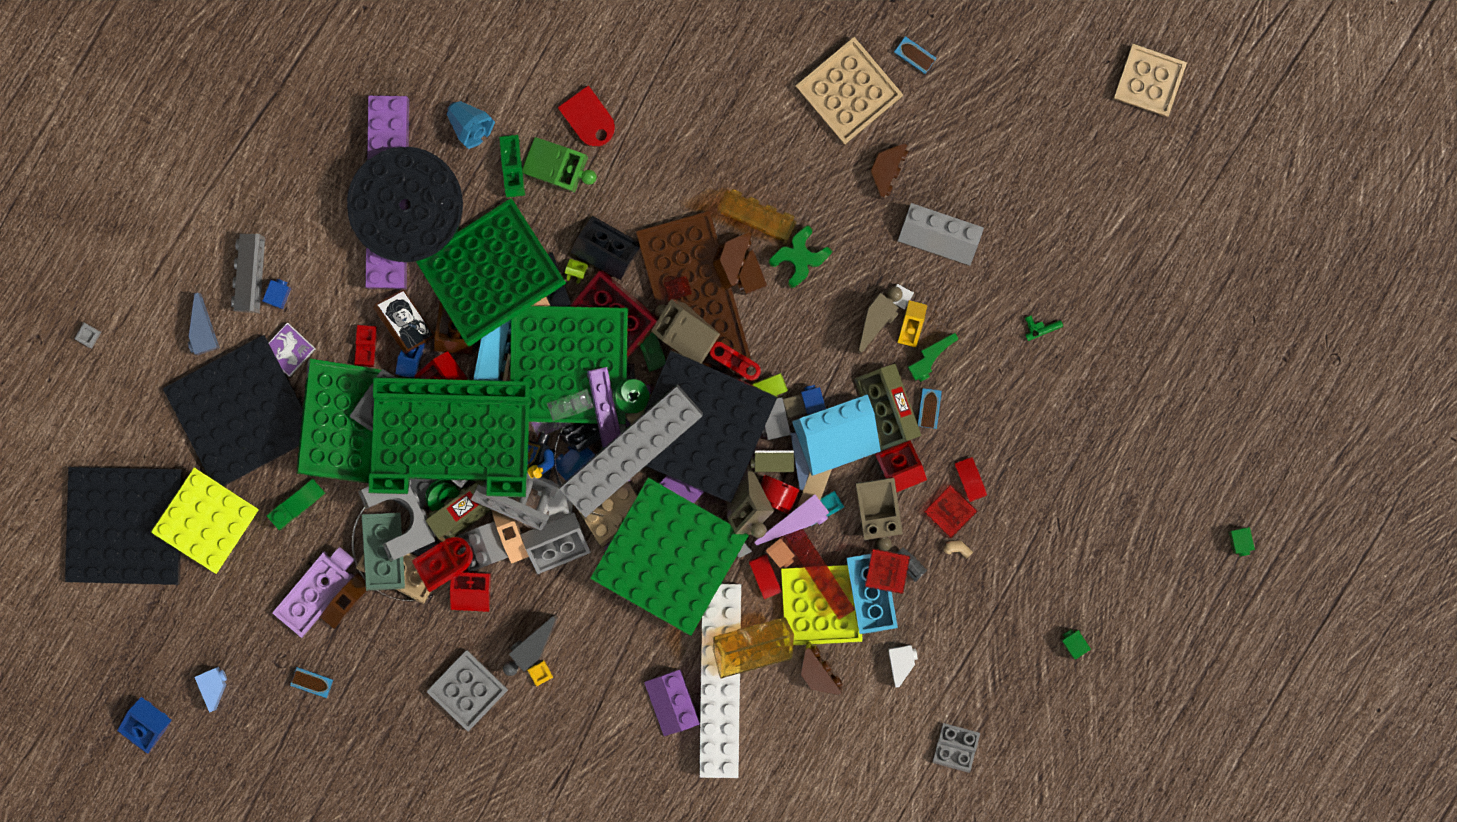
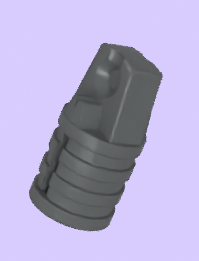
M904 547L896 553L909 557L906 573L915 582L927 571L916 557Z

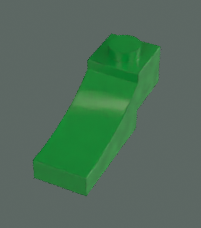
M519 136L499 137L506 198L525 196Z
M956 333L921 351L924 359L908 367L914 381L919 379L922 382L930 377L929 373L932 372L931 366L936 358L948 346L959 340Z
M312 479L286 501L277 506L267 517L281 531L326 493Z

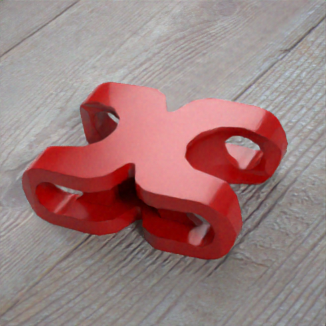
M715 342L710 349V356L715 361L745 379L754 381L760 376L761 369L757 363L726 344ZM716 348H722L724 354L716 356L714 351ZM752 366L755 368L756 373L750 376L747 374L746 369Z

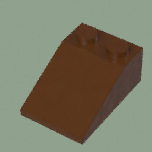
M439 301L434 351L473 355L474 344L468 347Z

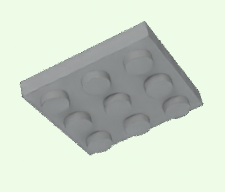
M466 650L432 685L427 693L463 728L469 731L509 689Z

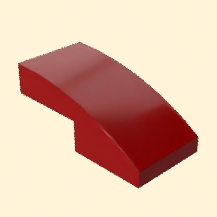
M357 325L355 366L374 367L376 326Z
M973 457L955 463V468L969 502L987 496Z
M767 554L749 561L764 599L782 592Z

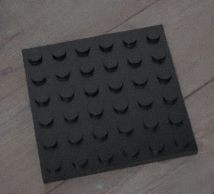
M265 335L163 388L207 475L223 487L299 447L303 406Z
M671 350L644 412L678 384L703 412V416L646 466L731 503L778 396Z
M68 467L65 582L180 585L181 551L157 537L151 531L182 486L183 470Z

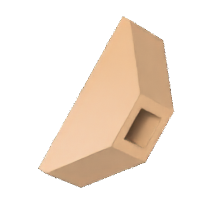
M492 510L496 528L510 562L514 563L529 557L516 520Z

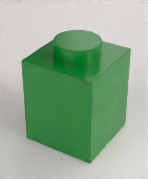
M1250 527L1228 531L1233 554H1239V557L1250 555V551L1255 550Z
M1070 629L1063 634L1064 638L1061 641L1074 660L1091 650L1079 630L1073 631V629Z

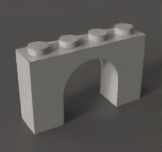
M411 480L408 494L368 493L369 487L358 491L366 509L385 500H397L403 503L410 513V525L406 532L382 544L390 562L435 541V533L428 527L425 521L427 520V515L418 505V495L415 491L412 492Z

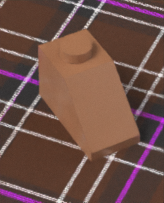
M781 538L766 549V552L779 568L782 566L787 568L794 562L792 558L795 555Z

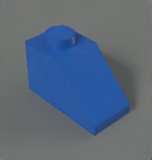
M425 344L406 354L401 349L395 374L414 379L420 365Z

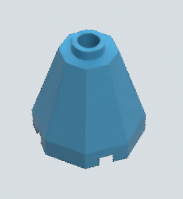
M461 101L453 102L448 107L447 116L458 139L467 149L480 145L483 142L481 138L484 135L488 137L491 134L495 121L486 112Z

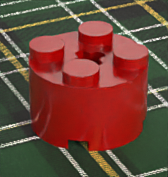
M764 475L760 485L772 508L789 514L799 489Z

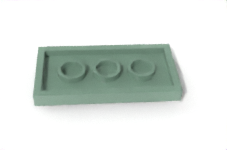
M400 513L362 514L366 591L405 589L403 556L390 562L382 545L402 535Z

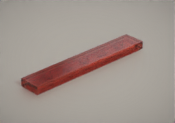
M800 529L784 535L837 619L841 620L855 611V608L805 531Z

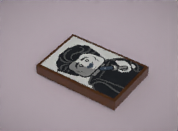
M404 289L373 306L405 354L434 339L435 334Z

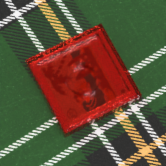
M951 484L924 511L951 539L978 512Z
M872 549L865 587L903 594L910 556Z

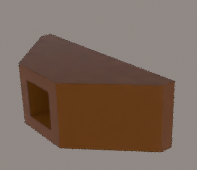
M901 144L879 153L870 174L881 199H884L885 195L889 196L893 189V186L890 185L893 178L897 179L901 170L898 165L900 161H905L909 152L905 150L906 144Z
M746 233L718 246L713 265L725 289L735 286L739 281V270L743 267L745 253L751 246V233Z
M357 573L333 598L320 618L335 629L367 592L365 579Z
M810 641L807 642L801 676L811 690L836 695L841 694L843 685L838 675L834 676L829 662L821 658L819 648L816 645L813 646Z

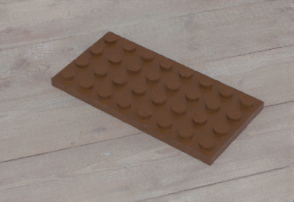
M710 211L636 231L656 305H668L672 299L667 284L686 279L690 293L673 298V300L687 304L719 332L720 335L716 342H722L751 359L732 288H723L713 265L719 242ZM668 345L669 351L673 350V351L679 353L678 351H676L675 349H673L672 347H670V346ZM716 348L714 353L716 356H722L724 350ZM710 351L702 364L708 362L718 368L724 366L710 356Z

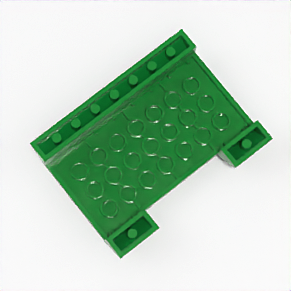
M374 378L372 458L368 493L408 494L410 479L487 481L486 496L526 497L530 382Z

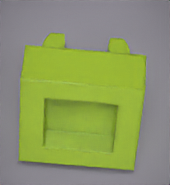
M570 259L565 270L567 280H570L571 276H575L579 284L585 276L588 264Z

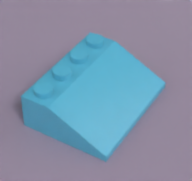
M868 395L792 422L812 476L880 452L875 414Z

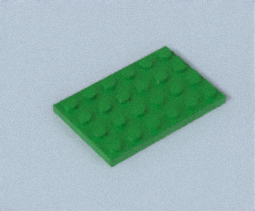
M316 359L308 360L297 474L369 484L373 432L349 416L373 383L374 378L380 373V369Z

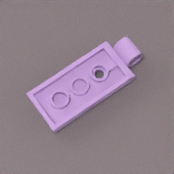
M341 547L331 557L327 556L328 553L324 551L273 612L277 618L301 638L319 619L339 591L354 577L353 574H349L346 570L355 559ZM324 577L328 579V584L323 585L321 582Z

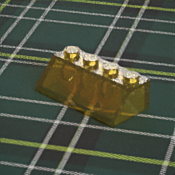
M732 189L731 192L726 190L717 208V213L784 243H788L797 223L793 215L786 212L782 215L776 212L777 208L767 204L764 207L755 198L749 197L746 199L737 190Z
M786 617L714 636L713 653L720 679L792 659L794 632Z

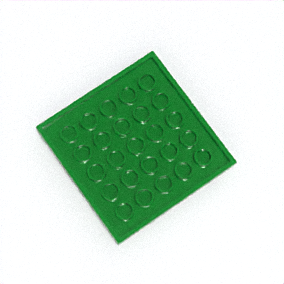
M512 198L456 233L452 240L437 254L424 260L416 261L468 347L566 284Z
M531 306L511 319L510 381L530 382L529 422L597 423L587 371L607 367L612 394L616 384L627 380L628 308ZM615 406L618 423L626 424V413H623Z
M648 477L590 579L691 636L749 535L746 533L735 534L731 524Z

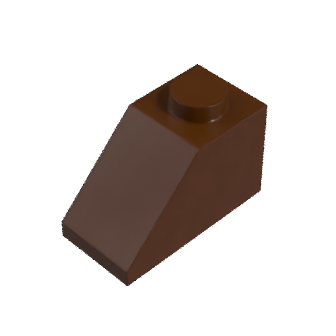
M753 250L749 251L739 275L740 281L737 283L740 292H745L746 295L767 287Z

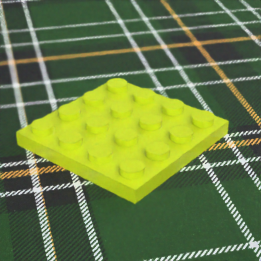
M193 468L151 533L217 574L259 509L196 468Z
M848 565L781 569L786 646L806 645L809 641L811 644L862 642V634H859Z

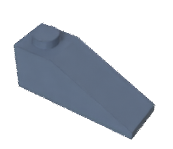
M200 293L194 294L189 330L190 341L188 342L191 353L194 352L195 355H201L220 348L202 294Z
M794 432L790 434L799 489L804 490L810 470L797 434Z

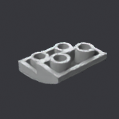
M943 723L932 763L970 773L980 733Z

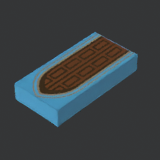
M906 36L894 51L895 54L923 74L927 73L936 60L933 55Z
M922 388L918 427L937 429L942 391Z
M297 667L290 686L327 698L334 679Z

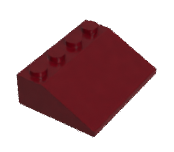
M599 271L570 306L628 308L627 358L652 333L651 330L658 321V318L605 271Z

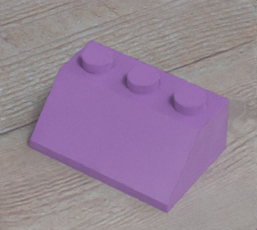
M681 669L644 682L664 736L700 724Z

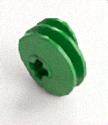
M637 379L623 380L616 384L613 389V403L623 413H638L648 404V388L642 381ZM629 393H633L631 395L633 396V400H629Z
M436 480L426 490V503L431 511L437 509L439 511L444 507V503L447 500L455 499L459 496L460 491L450 480Z

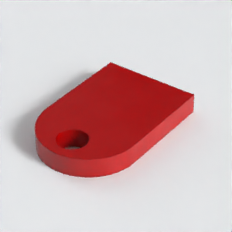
M589 85L558 107L578 137L586 145L601 147L612 139L615 132L613 118ZM599 130H604L607 133L605 140L600 141L596 138V133Z
M451 537L412 560V563L425 587L431 592L465 571L472 562L473 551L464 539ZM465 547V552L461 555H458V550L460 548Z

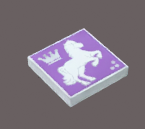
M289 323L269 342L280 366L289 377L316 350Z

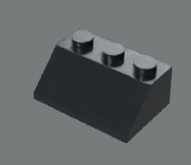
M592 216L577 237L571 253L621 280L638 253L640 244L639 241Z

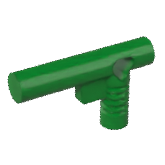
M1032 315L1025 318V321L1030 329V333L1025 334L1027 341L1033 340L1062 328L1063 324L1061 320L1044 326L1043 322L1034 324ZM1034 330L1038 332L1037 336H1033Z

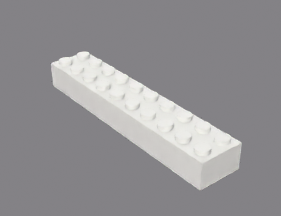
M721 584L702 616L700 778H738L741 584Z

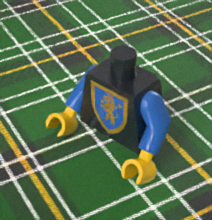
M539 432L536 442L528 440L527 472L530 478L542 477L549 479L551 469L555 465L554 449L547 446L550 438L548 434Z

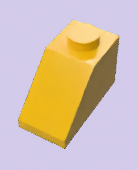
M908 301L898 343L912 347L917 346L925 319L926 304Z

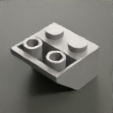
M495 522L456 536L464 539L472 548L473 558L467 568L468 572L508 558ZM465 547L460 548V551L463 554L466 550Z

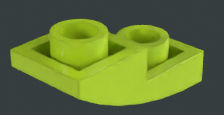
M781 373L751 384L776 396L788 391Z

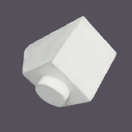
M912 645L888 649L895 688L900 687L914 667V660H918L916 648L912 649Z

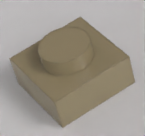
M802 394L783 399L788 418L806 413Z

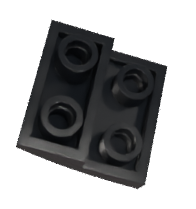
M598 423L569 424L562 429L563 431L559 435L569 447L577 452H581L601 439Z

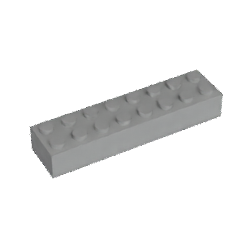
M678 384L675 385L560 486V490L586 518L703 416V412Z

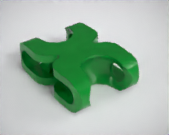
M806 226L793 237V249L782 247L768 262L771 267H776L784 261L794 265L795 274L788 282V286L791 289L798 286L808 277V265L814 268L819 267L833 252L829 247H825L817 253L807 250L805 243L813 231L810 226Z

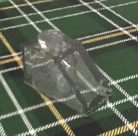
M587 389L547 403L553 421L579 414L594 407Z

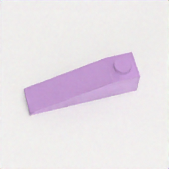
M814 494L767 531L765 536L757 539L754 543L759 545L809 527L815 523L820 525L828 519L826 515L829 511Z

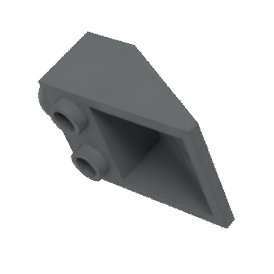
M556 615L551 617L525 641L519 640L510 648L512 652L509 655L514 661L504 663L503 672L506 675H515L518 667L526 671L542 657L558 619Z

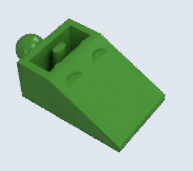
M534 138L523 167V174L573 193L577 189L580 178L587 185L595 183L597 179L596 173L593 170L583 171L588 160L587 155L540 138ZM574 160H579L577 166L573 165ZM571 177V183L567 184L566 179Z

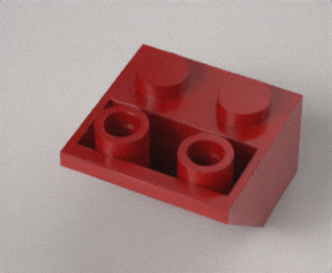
M462 572L452 578L450 582L451 610L489 612L492 573Z

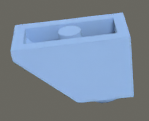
M219 667L195 677L209 713L217 709L226 687V674Z

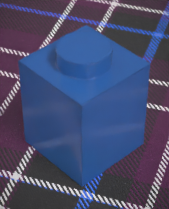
M278 278L276 282L271 280L263 302L283 309L291 291V288L287 286L288 282Z
M815 385L805 387V391L801 392L807 415L825 410L820 387L816 388Z

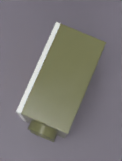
M755 451V457H751V468L755 469V472H794V451Z

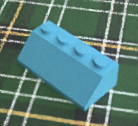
M511 320L481 338L473 380L503 381L501 380V374L505 371V354L509 353L511 342H508L509 334H511Z
M872 553L847 558L859 634L898 628L892 591L866 586Z

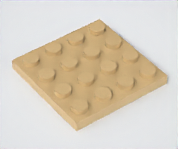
M855 37L796 85L799 92L844 145L903 97L901 91Z

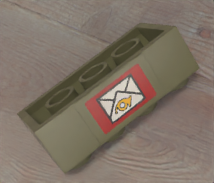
M896 364L880 368L854 379L860 396L868 395L875 414L880 451L922 436Z
M475 480V484L470 488L469 486L463 488L459 492V496L455 499L447 500L443 508L439 511L438 509L434 510L428 515L429 518L425 521L438 539L444 541L458 536L491 511L490 508L471 500L477 486H483L485 481Z

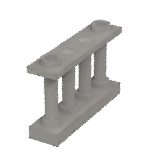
M527 472L526 497H520L518 502L508 497L486 496L487 481L484 482L483 486H477L471 500L542 531L549 518V515L543 513L549 496L554 498L560 486L552 480L542 477L530 478ZM532 488L542 492L536 510L526 506Z

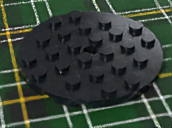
M394 147L381 151L371 159H368L356 172L347 196L348 218L360 242L374 254L395 262H416L437 254L452 240L462 219L463 195L455 174L438 156L416 147ZM404 199L409 200L411 204L407 210L400 208V202Z

